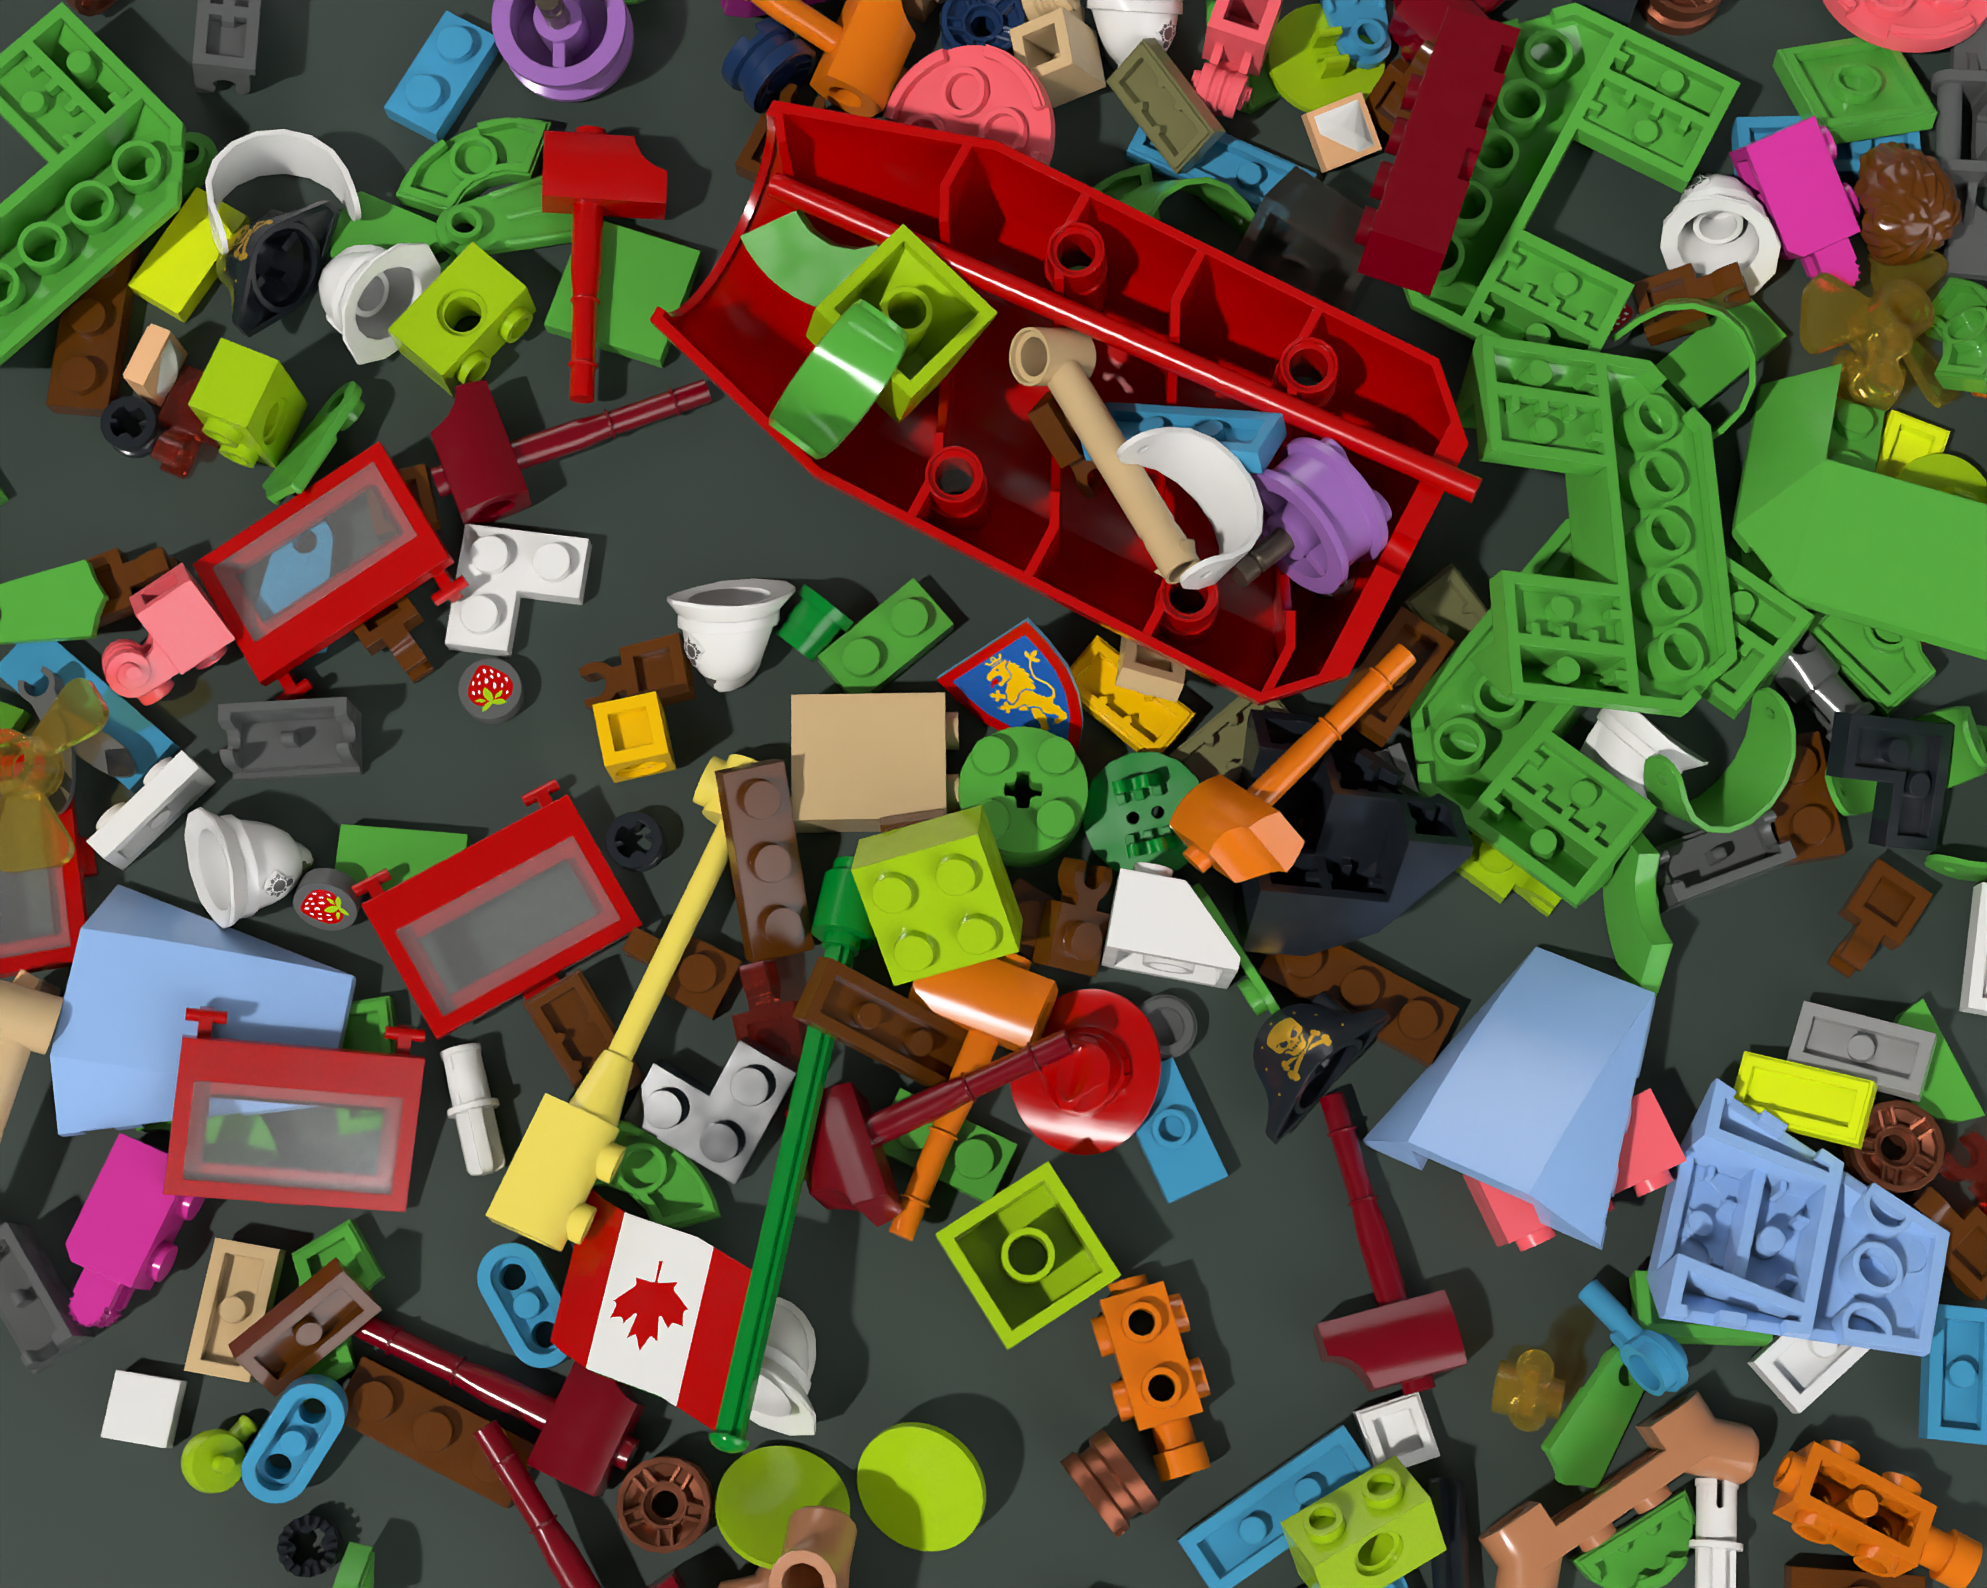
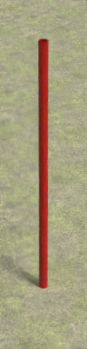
M776 173L772 177L768 186L767 195L879 245L900 227L898 224L780 173ZM912 231L960 278L970 285L1261 412L1282 413L1286 423L1318 437L1331 438L1341 447L1472 503L1483 479Z

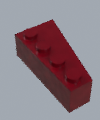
M1447 6L1425 74L1422 76L1411 73L1400 106L1401 110L1411 112L1409 119L1397 116L1384 152L1396 156L1394 164L1381 160L1369 198L1381 201L1379 208L1375 209L1365 206L1353 243L1365 247L1357 273L1428 296L1431 295L1447 253L1470 184L1469 181L1484 142L1486 129L1505 78L1504 74L1521 30L1520 28Z

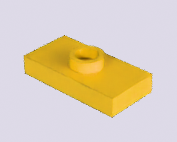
M1097 635L1070 666L1071 673L1080 692L1082 708L1136 752H1159L1165 754L1193 721L1195 713L1179 700L1173 702L1116 686L1119 652Z

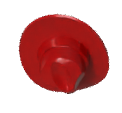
M1104 989L1076 990L1056 998L1049 1020L1041 1036L1042 1039L1064 1029L1073 1045L1075 1053L1043 1067L1042 1072L1037 1070L1011 1082V1091L1020 1117L1036 1137L1047 1145L1063 1152L1077 1155H1092L1109 1151L1121 1145L1145 1121L1154 1104L1160 1085L1162 1071L1161 1051L1156 1032L1148 1017L1128 998Z

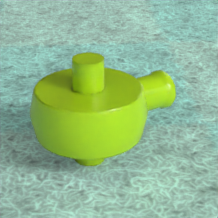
M242 1415L229 1431L211 1429L196 1434L187 1443L181 1456V1470L186 1481L197 1491L207 1494L220 1493L232 1488L242 1477L241 1468L246 1456L243 1444L258 1431L257 1425L249 1417Z

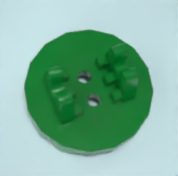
M1159 752L1129 753L1108 763L1091 782L1084 814V831L1094 853L1112 870L1120 872V868L1133 870L1134 863L1138 862L1162 865L1172 869L1173 872L1184 868L1189 861L1182 853L1188 847L1169 826V823L1181 800L1201 783L1199 777L1190 770V767L1184 761ZM1157 806L1162 807L1164 810V815L1161 818H1156L1154 815V809ZM1132 812H1136L1139 815V821L1136 824L1131 823L1129 820V815Z

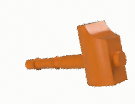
M749 0L771 18L824 51L809 85L830 103L850 114L872 117L884 111L890 95L903 76L909 71L903 65L916 34L905 16L901 0H846L837 23L801 0Z
M1398 643L1374 668L1369 667L1370 672L1323 718L1318 717L1319 722L1299 738L1247 790L1221 774L1211 777L1194 787L1181 800L1169 823V826L1188 847L1182 853L1183 856L1201 873L1204 874L1210 867H1213L1234 883L1246 881L1271 872H1287L1295 863L1305 841L1285 817L1272 806L1337 740H1342L1341 735L1387 690L1392 691V685L1416 663V659L1411 652Z
M1013 953L999 957V959L995 958L913 981L908 999L968 1031L948 1079L949 1081L960 1077L962 1072L967 1074L990 1063L997 1045L1016 1051L1027 1046V1042L1032 1044L1040 1040L1059 991L1056 982L1029 971L1032 962ZM973 1101L933 1121L932 1127H928L930 1133L904 1194H900L904 1211L893 1219L888 1232L905 1240L913 1241L926 1208H930L928 1203L951 1147L954 1141H958L956 1136L972 1108Z

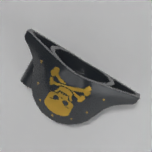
M318 201L289 212L272 209L267 215L255 218L244 224L227 239L229 252L224 255L219 252L216 261V272L218 278L230 292L232 298V321L243 335L250 338L292 313L303 304L314 289L340 217V213L331 201Z
M1325 990L1311 1004L1300 1003L1287 1006L1275 1012L1266 1020L1256 1037L1253 1059L1255 1070L1267 1092L1269 1104L1265 1132L1274 1144L1277 1145L1371 1043L1391 1019L1387 1012L1381 1008H1375L1352 1014Z

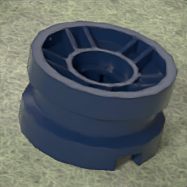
M946 0L942 7L941 15L942 48L949 50L960 46H986L987 44L1014 56L1010 29L1025 23V14L1020 0ZM977 26H986V32L990 33V35L987 37L975 35L977 33Z
M767 17L755 24V28L759 33L751 40H748L744 35L740 37L729 51L721 70L723 79L732 89L739 92L744 91L745 102L759 114L766 113L773 100L779 101L782 90L789 83L797 85L799 90L809 78L817 60L815 50L806 41L800 38L794 39L793 31L771 17Z

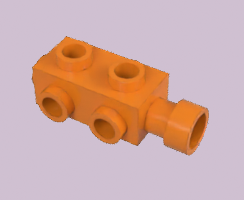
M1146 1274L1130 1277L1108 1285L1111 1297L1099 1301L1102 1315L1090 1320L1101 1357L1114 1354L1122 1380L1110 1383L1121 1423L1134 1419L1137 1432L1151 1428L1159 1453L1153 1456L1160 1483L1210 1468L1211 1463L1204 1441L1197 1442L1189 1416L1204 1412L1200 1399L1211 1396L1200 1358L1195 1357L1188 1360L1180 1334L1191 1331L1180 1293L1168 1295L1164 1281L1149 1285ZM1138 1310L1149 1312L1154 1319L1152 1332L1144 1336L1133 1333L1128 1323L1130 1315ZM1164 1375L1171 1379L1174 1384V1393L1169 1400L1161 1402L1152 1398L1148 1386L1153 1377Z
M1823 1440L1820 1444L1813 1441L1797 1452L1789 1451L1784 1456L1773 1480V1486L1780 1491L1772 1513L1792 1523L1793 1531L1802 1538L1818 1544H1831L1854 1556L1853 1561L1858 1567L1880 1577L1896 1578L1918 1567V1564L1929 1569L1932 1579L1949 1588H1966L1973 1579L1981 1562L1982 1544L1956 1529H1952L1947 1533L1932 1525L1937 1506L1920 1497L1922 1487L1912 1478L1895 1472H1885L1882 1476H1879L1859 1465L1861 1456L1858 1451L1836 1440ZM1810 1492H1814L1819 1500L1811 1496ZM1867 1522L1873 1523L1879 1531L1867 1526Z

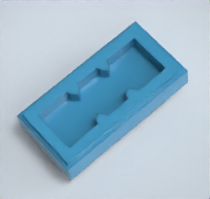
M1173 1057L1161 1062L1162 1071L1156 1099L1145 1121L1134 1133L1167 1205L1228 1177Z

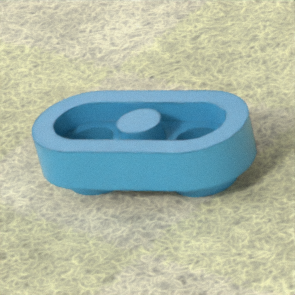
M505 1243L491 1249L479 1265L477 1283L484 1300L515 1355L525 1364L536 1368H553L563 1364L570 1357L562 1353L554 1344L544 1348L536 1340L537 1328L542 1323H555L562 1292L542 1257L532 1248L518 1243ZM513 1265H520L526 1274L525 1282L519 1289L510 1290L504 1283L505 1271Z
M308 1374L295 1379L287 1386L250 1445L242 1463L241 1475L243 1483L254 1497L267 1503H285L296 1498L305 1489L340 1433L347 1417L348 1399L343 1388L335 1380L320 1374ZM309 1398L319 1399L325 1405L326 1411L320 1414L310 1413L305 1409L303 1401ZM283 1454L289 1458L291 1466L285 1469L276 1468L271 1464L269 1456Z

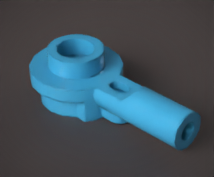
M1598 1279L1591 1281L1583 1288L1578 1298L1612 1332L1610 1339L1620 1350L1621 1361L1627 1367L1633 1379L1645 1391L1655 1396H1661L1665 1391L1677 1392L1688 1383V1358L1684 1349L1673 1337L1664 1333L1659 1334L1653 1330H1643L1628 1314L1627 1309Z

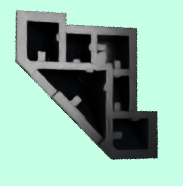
M1250 709L1240 787L1247 790L1319 720L1312 715ZM1335 742L1272 806L1285 817L1305 841L1293 866L1287 872H1271L1246 881L1234 883V913L1242 950L1260 952L1267 955L1309 956L1379 933L1470 858L1474 847L1460 806L1439 793L1432 797H1424L1402 783L1405 776L1404 771L1368 749L1363 748L1356 755Z

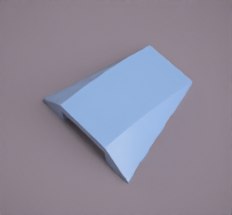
M118 884L80 929L54 1036L50 1062L58 1135L62 1137L84 1135L86 1131L115 1128L116 1130L143 1128L145 1124L172 1121L182 1035L197 1036L198 1022L185 1021L186 1008L200 1009V1006L214 1007V1010L228 1011L226 1024H212L211 1037L342 1049L357 979L351 974L230 927L222 928L212 920ZM210 1097L207 1120L211 1116L233 1113L251 1115L317 1106Z
M1536 946L1437 1056L1432 1064L1428 1066L1362 1140L1364 1145L1419 1170H1423L1427 1160L1431 1159L1533 1204L1541 1224L1602 1250L1607 1229L1605 1224L1611 1196L1614 1197L1619 1174L1618 1161L1624 1133L1628 1132L1632 1113L1631 1101L1636 1078L1640 1076L1656 1001L1655 993Z
M1716 1078L1710 1084L1680 1146L1687 1161L1672 1167L1670 1170L1674 1181L1667 1184L1646 1277L1659 1318L1922 1357L1929 1354L1950 1232L1873 1182L1866 1186L1843 1171V1161L1823 1148L1818 1152L1813 1151L1785 1132L1788 1127L1787 1124L1766 1110H1763L1760 1114L1756 1113L1734 1098L1736 1090Z

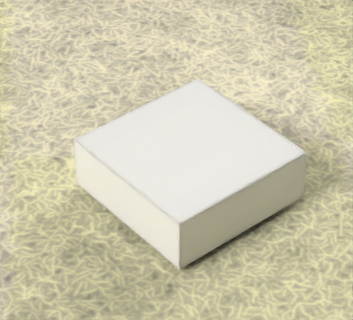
M116 1370L101 1437L160 1448H173L187 1381L126 1370Z
M1419 1393L1407 1396L1401 1395L1353 1411L1372 1468L1394 1455L1405 1468L1440 1456Z

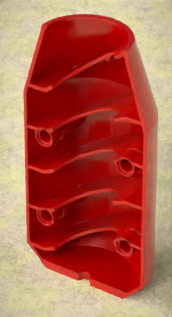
M772 101L766 112V142L758 175L747 205L730 241L708 277L692 297L672 312L667 313L666 310L657 306L650 318L652 325L816 481L1260 706L1347 678L1350 675L1444 491L1342 447L1349 462L1362 475L1370 488L1383 496L1392 512V518L1387 522L1388 544L1383 553L1374 560L1359 562L1354 586L1345 599L1315 598L1309 593L1308 589L1294 582L1275 564L1265 572H1261V575L1246 587L1238 585L1231 577L1229 571L1214 585L1199 590L1184 589L1180 582L1168 584L1162 576L1154 572L1158 569L1099 470L1094 469L1095 475L1100 480L1103 488L1096 497L1088 499L1080 492L1071 467L1067 465L1062 469L1060 468L1027 415L1050 389L1048 386H1024L1015 379L1009 363V351L1012 340L1021 329L1026 327H1069L970 284L968 285L998 313L942 382L899 424L874 402L869 411L843 442L825 458L816 460L769 425V417L778 400L806 358L816 347L806 337L816 307L793 297L775 284L753 260L740 236L798 210L767 195L772 177L776 173H780L900 226L904 224L908 229L1457 467L1469 444L1439 358L999 141L783 101ZM804 212L813 227L835 243L855 247L876 244ZM1077 265L1086 267L1075 271L1068 269ZM1092 338L1096 350V363L1089 380L1104 404L1106 402L1261 412ZM1300 376L1309 377L1317 384L1305 386L1297 383L1293 378ZM1285 422L1287 436L1266 469L1271 470L1279 464L1280 452L1292 440L1308 437L1320 441L1323 438ZM1143 467L1186 538L1195 540V550L1199 559L1202 561L1219 555V545L1212 524L1198 503L1177 482L1157 470ZM950 492H963L962 494L958 495L948 494ZM1172 604H1188L1199 611L1185 614L1176 610Z

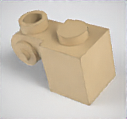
M1021 0L1025 20L1028 22L1010 29L1014 57L1026 64L1040 79L1047 91L1052 107H1058L1106 87L1096 31L1085 24L1086 14L1083 6L1080 4V0Z

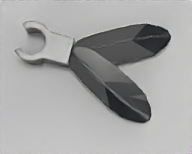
M42 666L41 673L45 674L49 680L46 692L40 696H35V687L23 680H18V691L23 699L31 703L41 723L45 724L40 745L39 794L47 810L52 814L60 815L67 810L74 797L76 755L112 777H132L136 774L137 765L131 752L122 743L73 715L64 696L65 684L63 679L55 672Z

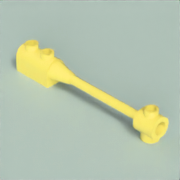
M730 754L727 761L713 756L706 766L696 788L693 802L703 806L702 814L717 826L608 1050H604L594 1062V1065L569 1103L545 1093L486 1213V1216L492 1222L559 1252H562L567 1240L580 1245L586 1237L596 1215L597 1208L585 1202L596 1179L608 1184L611 1183L626 1151V1147L615 1143V1140L620 1131L617 1126L634 1065L631 1061L729 860L715 771L759 761L738 754Z

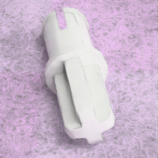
M480 1043L462 1044L440 1052L453 1106L447 1110L448 1118L456 1119L466 1169L471 1176L492 1174L503 1169L506 1164L494 1109L500 1106L498 1098H491L481 1056L482 1048Z
M1695 1478L1696 1539L1689 1540V1548L1695 1549V1588H1736V1552H1743V1544L1737 1543V1489H1739V1485L1726 1480L1717 1482L1716 1478Z

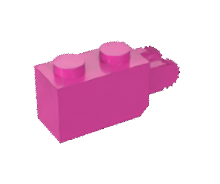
M1812 116L1729 152L1740 182L1749 187L1755 199L1763 205L1766 216L1769 218L1781 242L1779 258L1783 260L1800 258L1806 276L1811 278L1810 284H1813V289H1818L1819 293L1843 292V290L1848 291L1850 287L1856 286L1855 282L1860 280L1858 278L1859 273H1861L1858 270L1860 265L1855 263L1857 258L1848 237L1861 231L1856 217L1860 215V206L1850 185L1845 182L1841 183L1833 160L1837 158V149L1829 130L1824 125L1819 126L1815 116Z
M119 1133L65 1243L71 1262L84 1267L73 1290L74 1297L69 1298L71 1302L70 1305H67L70 1308L68 1314L72 1315V1321H77L78 1325H85V1327H111L112 1323H117V1319L120 1316L122 1317L121 1310L126 1309L135 1289L150 1291L155 1281L161 1282L168 1275L178 1253V1246L173 1244L184 1220L190 1221L195 1217L205 1197L163 1194L168 1151Z

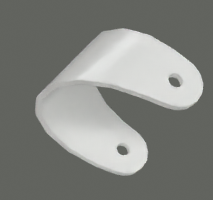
M287 129L255 131L231 141L212 160L205 180L212 238L220 254L224 255L229 252L227 237L218 213L220 204L236 186L259 176L288 174L310 178L330 189L344 205L353 221L360 220L361 208L354 183L348 169L336 152L312 135Z
M1161 427L1141 432L1118 448L1116 454L1120 463L1139 464L1143 467L1157 470L1177 482L1198 503L1212 524L1219 545V555L1204 559L1187 569L1179 578L1184 589L1199 590L1214 585L1252 549L1262 532L1263 505L1256 484L1238 457L1219 441L1191 428Z

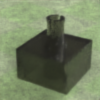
M1297 165L1264 196L1233 256L1352 316L1374 280L1373 277L1357 273L1365 247L1354 244L1353 241L1364 210Z

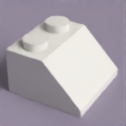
M1138 862L1134 863L1133 870L1120 868L1113 896L1101 966L1227 989L1238 972L1240 956L1188 882L1172 878L1173 870L1158 864Z

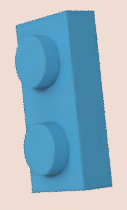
M446 10L385 104L384 109L388 118L435 143L444 139L500 52L493 34Z
M1938 1304L1931 1350L1926 1356H1921L1918 1438L1987 1445V1309Z

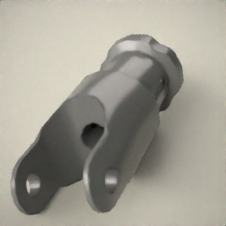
M1806 630L1774 680L1795 704L1803 702L1828 731L1826 738L1831 741L1835 711L1869 715L1876 708L1869 701H1861L1838 675L1840 666L1813 635Z

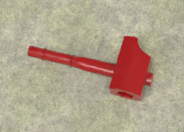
M588 125L577 127L576 132L544 130L542 212L573 214L571 247L573 297L570 299V302L573 304L571 361L567 365L570 368L569 399L572 402L581 404L594 402L595 370L599 367L596 363L597 307L601 303L598 295L602 273L604 216L665 220L667 170L653 165L641 154L634 136L608 135L604 128Z

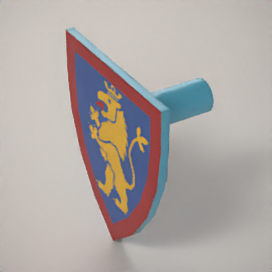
M1029 618L1015 625L937 677L936 680L961 705L989 726L999 731L1022 726L1043 729L1070 742L1075 752H1079L1084 721L1079 689L1067 662L1051 641Z

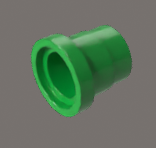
M804 584L797 593L801 599L788 614L786 621L776 634L810 661L814 662L841 629L847 632L854 622Z

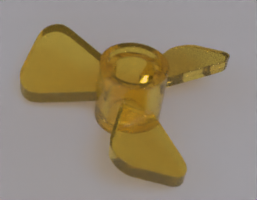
M1931 251L1914 264L1886 267L1874 261L1870 256L1871 253H1869L1867 263L1874 292L1870 297L1865 296L1828 273L1818 274L1805 286L1801 302L1800 341L1808 353L1820 354L1847 343L1860 357L1873 363H1885L1900 353L1921 392L1933 406L1943 408L1960 396L1958 390L1942 388L1934 376L1938 363L1915 340L1927 331L1934 321L1933 304L1925 292L1949 268L1948 261L1943 255Z
M75 678L64 686L32 735L13 729H0V871L22 873L58 868L68 863L74 855L75 845L47 798L57 791L64 777V760L60 752L96 735L107 723L109 709L94 683L87 679ZM24 754V767L21 773L14 778V764L18 757Z

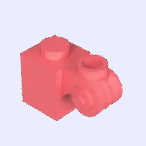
M1216 0L1207 25L1202 58L1209 60V63L1205 62L1201 71L1194 70L1190 83L1193 84V89L1213 115L1233 119L1236 110L1240 111L1244 102H1249L1253 88L1248 86V74L1257 77L1260 75L1278 25L1283 0Z
M180 563L129 597L135 616L149 632L148 638L143 645L130 639H118L111 642L105 648L102 655V669L110 688L114 692L127 698H138L144 706L159 701L172 690L175 683L171 678L179 672L183 675L193 667L200 670L217 662L227 652V644L235 640V637L218 609L185 565Z

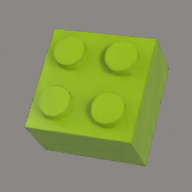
M983 804L859 839L851 872L894 986L1019 952L1023 918Z
M1049 1161L935 1234L939 1244L1007 1351L1121 1276Z

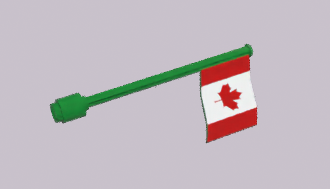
M842 856L836 858L833 868L824 874L811 932L814 937L822 941L821 947L825 950L824 957L833 958L851 968L853 957L858 956L860 950L872 948L875 945L876 937L851 872L854 856ZM809 1025L752 1270L696 1236L624 1212L606 1201L592 1189L585 1203L597 1208V1212L583 1242L580 1245L576 1243L574 1245L550 1339L562 1353L588 1370L663 1398L715 1431V1433H709L711 1444L718 1450L726 1453L742 1452L750 1444L748 1440H745L835 1042L834 1038Z

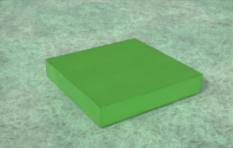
M1859 37L1779 49L1776 52L1772 67L1801 119L1815 116L1818 125H1824L1829 130L1835 144L1927 130L1933 127L1938 112L1900 51L1885 49Z
M603 221L602 273L598 295L601 303L597 307L596 348L662 368L671 342L652 325L650 318L657 306L668 313L678 309L688 300L703 260L701 251ZM571 255L544 323L548 333L570 340L572 336L573 304L570 302L571 297H573Z

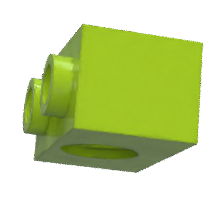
M472 241L387 330L399 352L454 397L455 386L480 381L488 371L494 354L506 342L513 343L517 341L531 325L536 308L528 288ZM466 316L481 317L478 325L470 331L458 332L454 330L457 322Z
M220 338L188 403V406L204 425L202 432L216 440L221 446L219 453L227 459L248 468H254L256 462L276 468L283 459L309 405L279 360L224 338Z
M1395 1455L1280 1522L1297 1572L1308 1588H1384L1447 1550L1430 1496Z

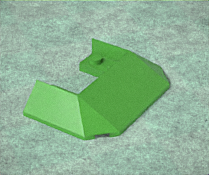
M63 2L58 4L0 54V116L47 163L0 204V366L181 209L186 127L184 123Z
M1574 2L1552 8L1550 15L1519 23L1517 18L1502 22L1521 30L1504 74L1505 78L1486 129L1484 142L1470 178V184L1447 253L1430 296L1403 288L1411 310L1473 341L1481 334L1600 352L1635 285L1525 231L1529 221L1573 140L1683 193L1740 85V82Z
M1481 334L1475 340L1456 404L1462 427L1476 429L1479 461L1565 473L1575 579L1501 570L1489 579L1494 641L1469 660L1505 698L1682 717L1702 698L1701 694L1712 682L1724 674L1737 660L1711 425L1694 407L1686 412L1663 388L1662 384L1667 378L1650 360Z
M1842 363L1762 384L1756 395L1731 536L1745 553L1754 551L1770 571L1772 577L1768 583L1803 608L1987 660V504L1876 473L1885 411L1837 398Z
M1566 519L1521 572L1575 579L1569 519ZM1726 556L1737 660L1724 674L1716 678L1701 696L1734 720L1760 687L1768 688L1812 623L1814 615ZM1490 608L1431 677L1409 709L1419 793L1424 797H1432L1439 793L1459 805L1468 830L1576 909L1612 879L1615 863L1652 820L1657 807L1563 740L1589 707L1505 698L1469 660L1494 641L1492 611Z

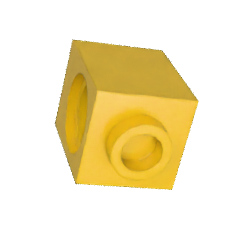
M656 691L592 705L604 766L614 783L677 770L665 711Z

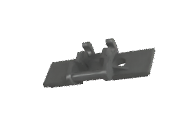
M1986 18L1982 26L1973 35L1961 43L1950 47V69L1941 70L1932 75L1931 92L1937 95L1936 111L1938 113L1936 116L1935 158L1938 160L1941 169L1951 176L1957 190L1956 197L1961 201L1960 209L1962 212L1960 223L1954 228L1953 237L1945 240L1944 277L1987 281V212L1982 210L1976 203L1977 189L1987 187ZM1962 110H1967L1972 115L1971 160L1961 159Z

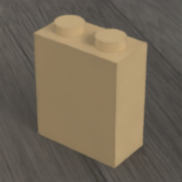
M945 692L791 695V807L795 832H881V817L944 809L945 815H947V812L960 811L958 794L959 774H947L946 750H959L958 712H946Z

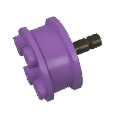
M494 0L491 21L496 45L516 78L536 95L551 101L566 103L594 98L614 85L630 62L634 47V26L624 0Z
M1308 437L1296 438L1282 449L1277 466L1271 470L1265 469L1263 474L1250 473L1263 505L1262 532L1257 539L1258 543L1229 570V573L1238 585L1246 587L1259 577L1261 572H1265L1275 564L1300 586L1319 594L1333 593L1346 582L1349 567L1356 561H1372L1383 553L1388 544L1387 522L1392 518L1390 506L1381 494L1370 488L1362 475L1349 462L1345 451L1336 441L1331 438H1323L1320 441Z

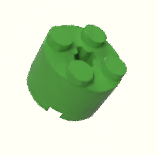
M1034 727L1006 728L979 740L967 757L959 778V807L961 811L983 804L1004 865L1021 868L1039 866L1058 856L1059 853L1069 846L1080 831L1088 798L1086 773L1074 748L1064 738ZM1016 788H1029L1030 795L1034 796L1031 797L1028 808L1017 807L1016 799L1012 797L1015 795Z

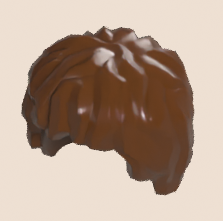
M1892 141L1880 143L1877 147L1869 149L1866 154L1860 157L1858 174L1860 179L1855 184L1853 191L1855 196L1860 198L1859 203L1865 211L1861 221L1862 229L1860 234L1866 244H1868L1867 249L1870 251V256L1874 261L1886 267L1914 264L1931 251L1943 246L1946 239L1953 237L1954 228L1959 225L1962 216L1960 209L1961 201L1956 197L1957 190L1951 176L1941 169L1936 158L1926 156L1918 150L1907 149L1906 144L1903 142L1897 144Z

